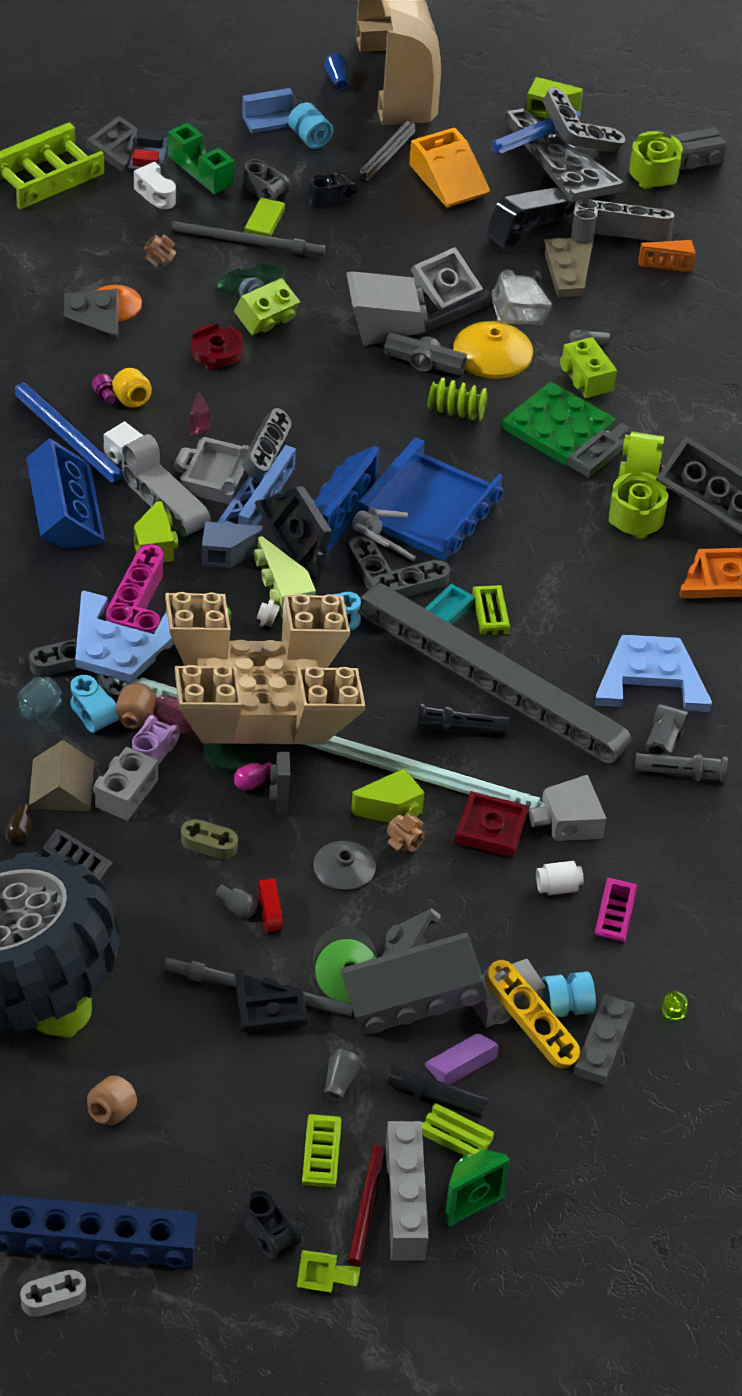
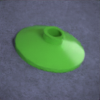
M341 939L330 943L319 954L315 965V976L320 989L330 999L351 1004L341 968H344L345 964L354 965L375 959L376 957L366 945L356 940Z

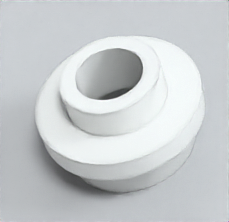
M270 599L268 604L262 602L256 619L261 620L260 627H264V625L272 627L280 607L273 604L274 600Z

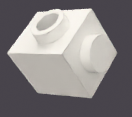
M124 421L104 433V454L122 468V447L143 435Z

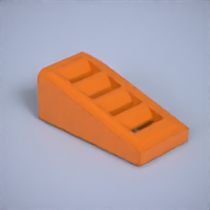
M692 240L641 243L638 264L643 267L693 271L695 249ZM650 252H654L653 257H649Z

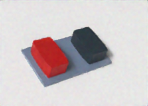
M139 130L128 170L135 171L152 162H156L162 169L168 145V138L164 137V132Z

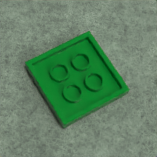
M550 381L502 420L501 428L561 464L568 466L569 456L602 429L605 431L611 429L615 425L616 418Z

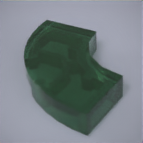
M254 264V268L244 270L237 268L224 275L217 282V290L241 298L239 287L243 280L255 277L260 279L265 286L284 278L286 267L274 264Z

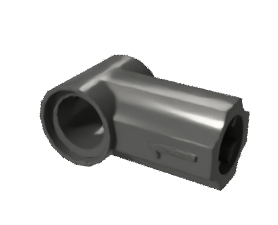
M659 703L653 719L652 731L646 743L645 752L648 754L671 756L677 738H681L684 732L688 712Z

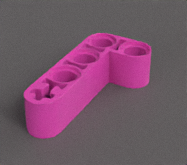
M149 544L142 546L137 551L107 608L106 621L151 634L155 633L160 624V617L156 612L146 608L163 577V551L160 547Z

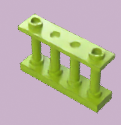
M70 122L0 151V179L5 178L16 189L17 208L19 210L104 174V153L99 151L88 156L76 146L75 127ZM68 151L78 161L67 165L57 155ZM47 160L57 170L45 174L36 164ZM26 169L36 179L24 183L14 173Z

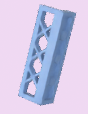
M285 445L278 457H275L268 472H265L257 479L249 475L218 522L232 523L229 522V519L238 517V524L258 525L263 516L256 507L255 502L259 499L272 497V495L280 492L295 469L296 448ZM260 482V484L255 490L253 484ZM248 500V502L243 507L241 502Z

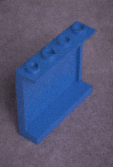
M415 437L360 499L358 512L361 510L368 512L370 507L378 510L407 512V518L379 516V519L382 521L381 533L446 561L453 552H458L464 538L472 535L479 520L486 518L490 507L500 501L504 491L501 487L503 475L498 474L491 483L425 455V441Z

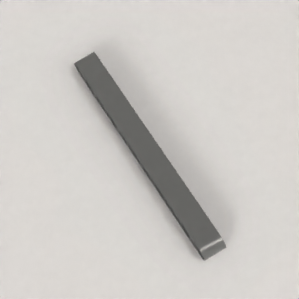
M377 583L360 597L361 606L358 612L365 619L605 763H613L631 745L632 737L630 733L620 724L388 586Z

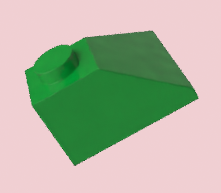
M483 1149L474 1155H465L456 1163L447 1195L444 1219L447 1227L504 1198L510 1159L506 1154Z

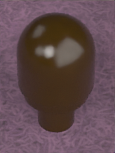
M19 804L17 812L12 813L7 820L4 834L6 839L12 844H22L29 837L32 819L29 816L31 807L27 804Z

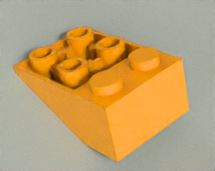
M455 127L411 140L409 165L447 208L491 194V190L468 141Z

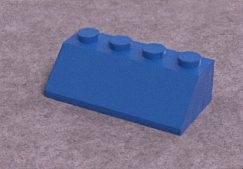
M49 438L26 458L36 508L35 513L38 519L39 534L43 540L53 543L61 549L102 545L105 542V536L90 463Z
M372 446L348 456L341 466L336 467L329 483L325 482L317 499H313L332 530L325 557H327L358 513L360 499L377 481L379 447Z

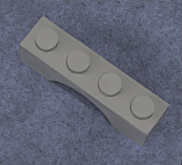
M388 1121L385 1147L387 1173H389L391 1261L426 1260L428 1223L422 1121Z

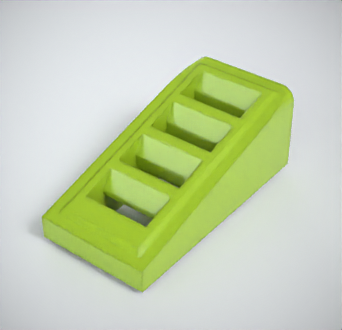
M308 1115L302 1185L336 1188L341 1117ZM313 1142L330 1143L333 1146L313 1144ZM311 1156H323V1157H332V1158H331V1159L311 1158ZM310 1168L331 1170L330 1173L310 1171Z

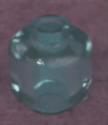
M34 677L17 693L20 703L17 708L28 720L35 718L38 721H44L61 706L60 696L62 691L49 677Z

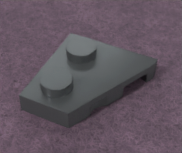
M118 116L88 138L86 147L94 153L102 151L104 153V160L123 173L126 170L134 147L138 129Z
M117 289L64 293V318L68 323L76 326L82 325L87 330L95 333L98 330L108 334L114 340L119 339V293Z
M277 752L275 765H271L270 780L271 783H275V785H270V803H276V816H288L290 752Z
M431 908L399 925L392 926L386 934L383 956L426 944L428 940L423 937L426 928L430 924H437L441 915Z

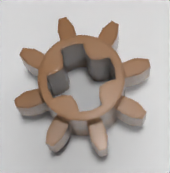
M165 234L161 238L154 235L144 247V250L148 253L145 259L155 267L159 263L165 267L176 255V251L172 248L175 243Z
M408 813L405 817L402 815L396 816L387 827V833L392 837L388 844L398 852L401 850L405 853L407 849L410 852L415 851L425 839V833L420 830L424 823L415 815L410 816Z

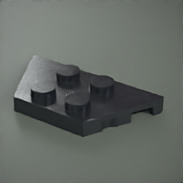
M294 487L286 490V492L274 494L272 497L257 500L255 502L256 507L286 555L308 571L314 588H316L319 584L332 530L305 487Z

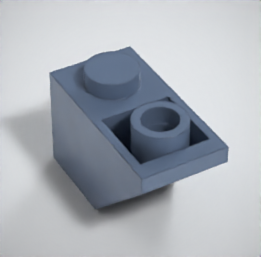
M205 521L202 542V566L231 568L254 555V550L258 549V537L262 536V526Z

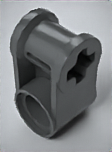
M250 159L244 165L243 188L258 198L262 197L276 201L279 195L286 194L291 190V183L288 177L270 167L264 161Z

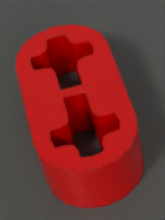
M274 878L258 880V896L265 932H280L283 930V921L276 881Z

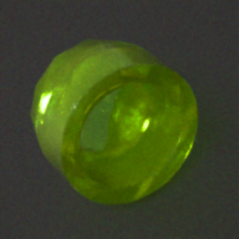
M671 991L663 998L662 1013L670 1019H681L687 1013L688 1000L682 992Z

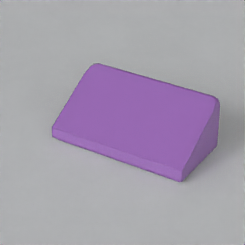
M477 1033L425 1062V1066L438 1081L450 1085L495 1060L499 1046L495 1041Z

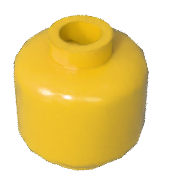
M125 368L119 371L112 381L114 395L127 407L138 408L144 405L151 396L152 387L150 381L135 368Z

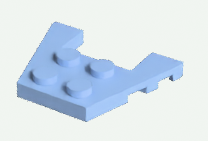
M83 590L80 602L75 657L76 667L132 683L156 661V656L163 649L168 650L174 644L169 632L167 613L164 614L154 634L100 620L108 606V597Z
M637 635L621 636L595 699V706L622 707V684L682 688L684 711L710 712L712 701L680 638Z

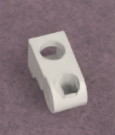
M152 162L134 171V190L159 209H170L175 206L176 185L172 180L165 179L161 175V167L156 162Z

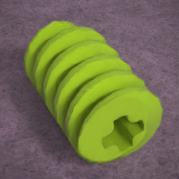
M441 378L438 384L432 383L427 408L433 410L437 405V410L440 413H443L447 408L449 415H454L458 410L459 417L464 418L468 413L469 419L473 421L479 415V420L481 421L487 403V389L483 388L481 393L477 394L476 386L473 385L470 391L467 392L466 383H462L460 388L456 389L454 380L446 387L445 378Z

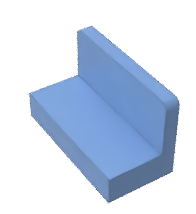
M287 88L243 96L242 117L251 133L290 127L288 118L293 106V93L291 89Z

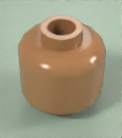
M133 683L123 687L115 706L119 721L127 728L143 727L147 718L154 714L158 701L153 690L146 684Z
M108 1076L90 1090L87 1096L89 1114L96 1122L107 1126H114L120 1123L134 1111L137 1105V1096L133 1086L119 1076Z

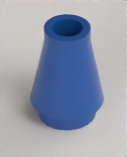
M339 53L329 55L325 59L324 69L334 83L337 90H344L349 86L347 59Z

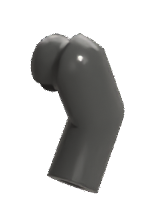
M577 329L569 334L570 343L593 337L598 345H608L610 342L608 332L580 331Z

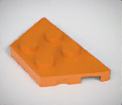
M742 548L698 549L685 583L681 586L680 598L742 597Z

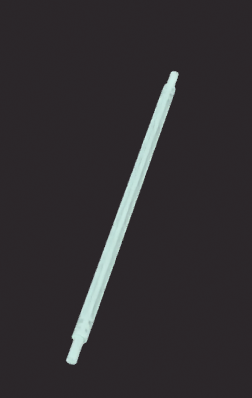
M112 677L113 684L119 686V680ZM143 677L140 680L135 679L131 683L146 684L153 690L157 701L179 707L177 688ZM333 736L324 744H303L392 772L405 769L412 778L468 795L470 791L528 805L530 809L545 806L540 801V797L498 786L337 736Z

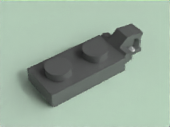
M621 422L611 432L602 429L569 456L567 465L590 478L623 450L625 434L629 435L630 427Z

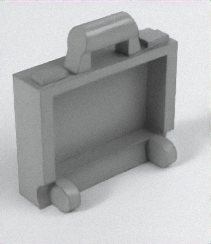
M203 437L202 440H199L196 449L182 448L173 467L177 472L183 473L180 483L194 496L230 504L240 490L247 475L242 466V460L249 446H240ZM192 458L190 464L187 465L186 463L188 459Z

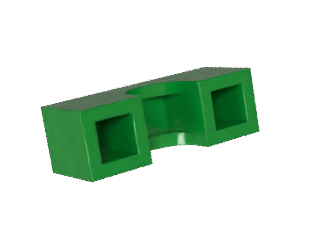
M188 122L168 131L167 156L213 194H216L234 185V159L220 148L207 153L203 144V134Z

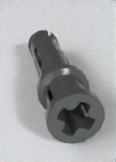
M636 752L635 772L692 776V779H695V781H700L703 778L719 780L720 783H725L728 757L723 756L721 759L704 758L702 754H697L693 758Z

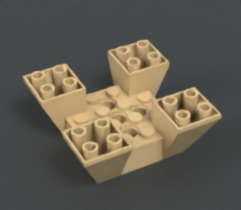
M212 592L206 594L165 593L170 636L185 665L175 666L174 670L179 709L202 743L324 744L365 711V701L358 668H328L350 636L343 596L331 594L324 596L284 595L282 641H229L231 629L225 594Z

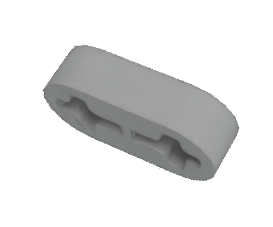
M66 1270L32 1280L22 1287L20 1293L21 1308L27 1315L39 1317L76 1306L85 1299L86 1280L80 1272L75 1270ZM71 1284L73 1288H76V1291L70 1293L65 1288V1285ZM37 1294L39 1298H42V1301L36 1303L34 1299H31V1296Z

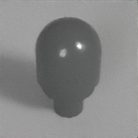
M220 885L217 889L216 896L223 899L225 907L241 918H250L257 912L258 902L256 898L245 890L238 889L237 887L231 890L224 885Z

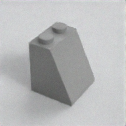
M353 271L347 272L353 310L363 347L385 342L390 332L402 336L426 332L424 321L428 320L425 304L420 305L425 303L422 288H416L414 278Z

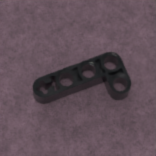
M559 187L503 197L496 204L486 236L504 251L510 252L518 245L524 228L568 220L573 217L576 201L571 202Z

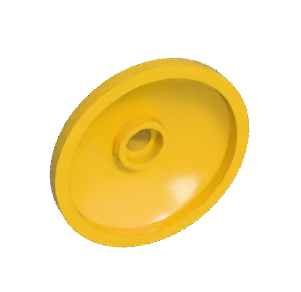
M498 321L478 322L464 328L458 333L453 344V350L467 354L466 371L489 379H503L518 375L530 365L533 356V346L529 338L516 327Z

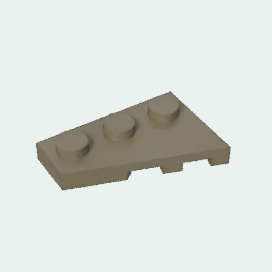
M572 238L545 239L543 241V250L557 297L583 296L593 241L581 243Z

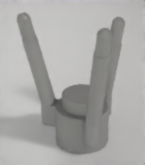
M370 507L368 512L361 510L355 515L352 523L354 531L368 536L384 547H389L411 561H415L416 557L379 535L382 530V521L379 519V516L407 518V512L378 510Z

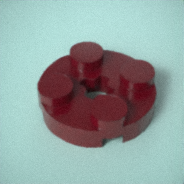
M214 323L203 325L193 333L190 352L195 360L205 364L206 369L215 371L220 369V367L242 360L244 338L236 328L227 325V329L218 328V324Z

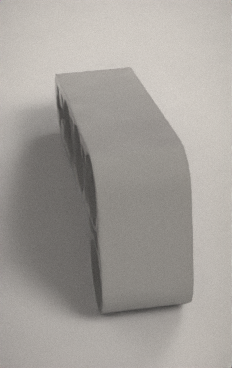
M146 434L122 447V472L126 483L151 507L156 502L162 501L165 512H170L172 527L180 535L187 537L204 528L205 521L211 522L207 508L160 465V450L153 436Z

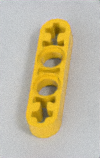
M505 960L493 962L484 975L487 987L552 1065L560 1069L573 1065L580 1055V1047L577 1041L510 962ZM504 971L507 975L504 980L496 981L494 977L497 972ZM515 983L517 987L507 995L504 991ZM521 993L527 996L530 1003L528 1009L522 1010L515 1006L513 1001L515 994ZM537 1019H544L549 1023L551 1030L548 1035H541L536 1031L534 1024ZM557 1034L559 1038L549 1046L547 1042ZM567 1047L570 1050L567 1054L568 1057L560 1058L557 1054L560 1048Z

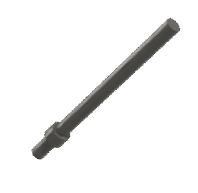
M176 221L172 225L173 232L289 250L293 254L298 255L308 253L324 256L325 254L324 245L306 243V240L295 238L293 241Z
M166 958L164 970L186 975L189 980L200 983L202 980L236 988L234 974L207 968L205 963L197 961L188 963ZM303 992L305 1006L348 1017L353 1015L350 1003Z

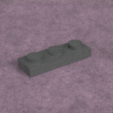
M604 994L575 1065L573 1075L605 1085L634 1012L635 1003Z

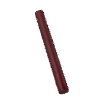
M374 1145L372 1147L350 1248L348 1264L355 1267L361 1266L385 1156L386 1149L381 1145Z

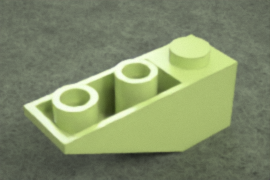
M263 536L258 537V549L254 550L255 563L257 566H261L264 586H269L270 599L274 600L273 604L280 606L278 611L280 616L283 617L284 595L304 594L315 596L316 590L305 568Z

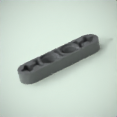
M274 408L264 418L242 460L244 470L253 478H260L270 469L291 428V419L282 409Z

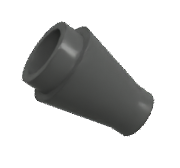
M338 1049L334 1052V1055L329 1057L326 1087L323 1093L329 1100L342 1101L345 1092L359 1072L360 1059L353 1052Z

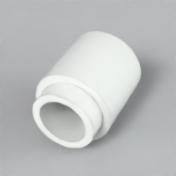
M574 861L544 864L543 868H537L536 882L539 893H547V895L578 892L579 885H583L584 882L581 866L576 867Z

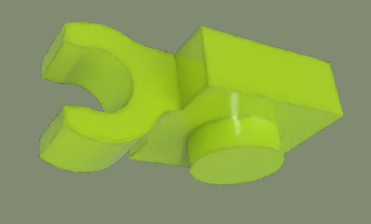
M303 1250L297 1287L332 1293L333 1282L357 1286L360 1267L336 1266L337 1255Z

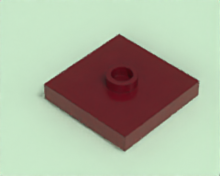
M470 791L455 834L454 843L514 858L528 818L530 806Z

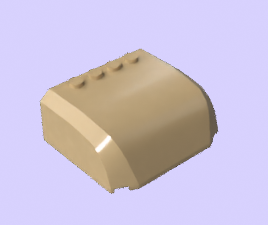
M358 0L356 40L360 52L386 50L384 90L379 91L378 113L382 126L399 125L405 121L410 123L431 122L438 114L441 59L438 37L426 0Z

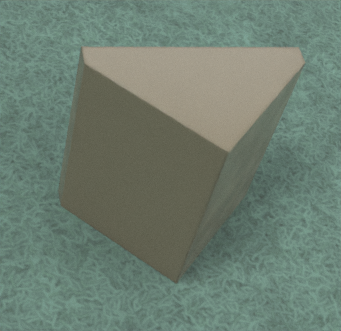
M64 740L35 757L32 764L29 797L31 810L91 811L94 760Z

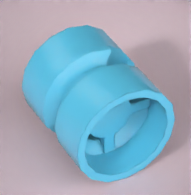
M312 103L299 104L291 111L288 118L290 128L309 148L318 149L323 147L330 141L333 135V125Z
M590 972L570 973L567 979L561 974L543 976L542 982L546 986L543 1002L557 1018L566 1017L569 1011H573L575 1015L594 1013L596 998Z

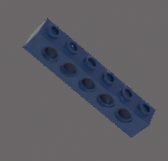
M0 1195V1252L19 1251L32 1255L52 1254L62 1255L71 1259L78 1257L96 1258L104 1262L113 1260L129 1261L138 1265L148 1263L162 1264L172 1268L193 1267L198 1230V1213ZM60 1229L61 1231L54 1232L51 1230ZM88 1232H94V1233H96V1234L88 1235V1234H86V1233H88ZM128 1235V1236H131V1237H129V1238H122L121 1236ZM162 1238V1239H165V1240H164V1241H156L155 1239Z

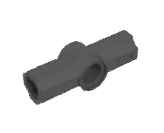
M390 332L384 346V354L409 361L412 367L420 372H427L433 368L462 376L467 362V354L441 347L436 339L427 336L416 340Z

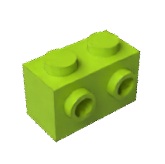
M283 278L241 296L234 312L251 335H254L261 331L263 333L268 332L280 322L287 323L291 321L296 315L295 311L300 301Z
M593 337L564 344L563 354L560 358L561 368L564 372H567L573 380L574 386L581 391L585 398L614 391L617 369Z

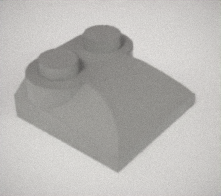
M456 247L418 263L411 269L416 288L421 287L422 292L429 296L439 310L483 290Z

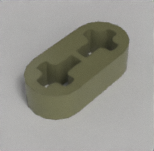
M198 819L188 820L181 827V843L189 850L218 859H230L237 853L238 836L229 828Z

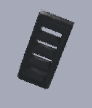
M58 829L55 830L42 848V857L48 858L53 853L67 857L70 854L77 864L84 860L83 865L88 870L92 865H96L97 867L93 874L100 881L104 879L113 866L112 861Z

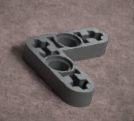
M550 88L544 96L543 103L560 137L569 145L618 152L625 143L624 135L614 128L581 123L568 97L561 90Z
M357 536L350 541L349 557L368 590L375 584L382 583L404 597H409L442 588L449 583L450 566L442 560H431L391 571L371 538ZM369 566H376L380 568V570L377 572L368 571L366 568ZM407 578H414L418 582L415 584H408L403 580Z
M77 639L34 649L29 655L31 672L43 677L79 669L76 667L75 658L64 656L67 652H76ZM95 673L101 688L116 703L122 688L131 684V682L118 679L120 685H117L119 689L117 691L116 688H113L112 677Z

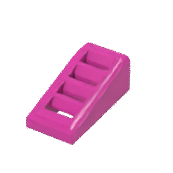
M607 877L594 936L625 943L638 884ZM612 895L616 897L625 898L628 900L627 902H623L615 899H610L609 896ZM607 905L624 908L626 910L625 912H622L614 909L607 908ZM605 914L623 918V922L607 919ZM603 924L621 928V933L602 929Z

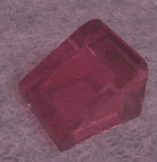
M200 393L196 394L190 413V435L208 432L210 429V410Z

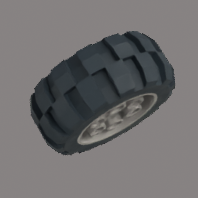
M38 852L16 854L14 859L0 862V1031L2 1028L13 1027L16 1032L39 1027L38 1022L53 1016L56 1020L76 1010V1003L82 998H92L105 984L106 972L113 970L120 940L118 937L119 925L109 896L106 893L104 884L83 864L78 865L70 857L53 853L47 858L41 857Z

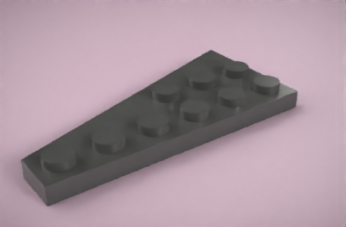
M524 108L507 111L504 121L513 132L540 122L539 119ZM557 132L524 144L571 202L622 192L625 182L576 146L569 145L563 141Z

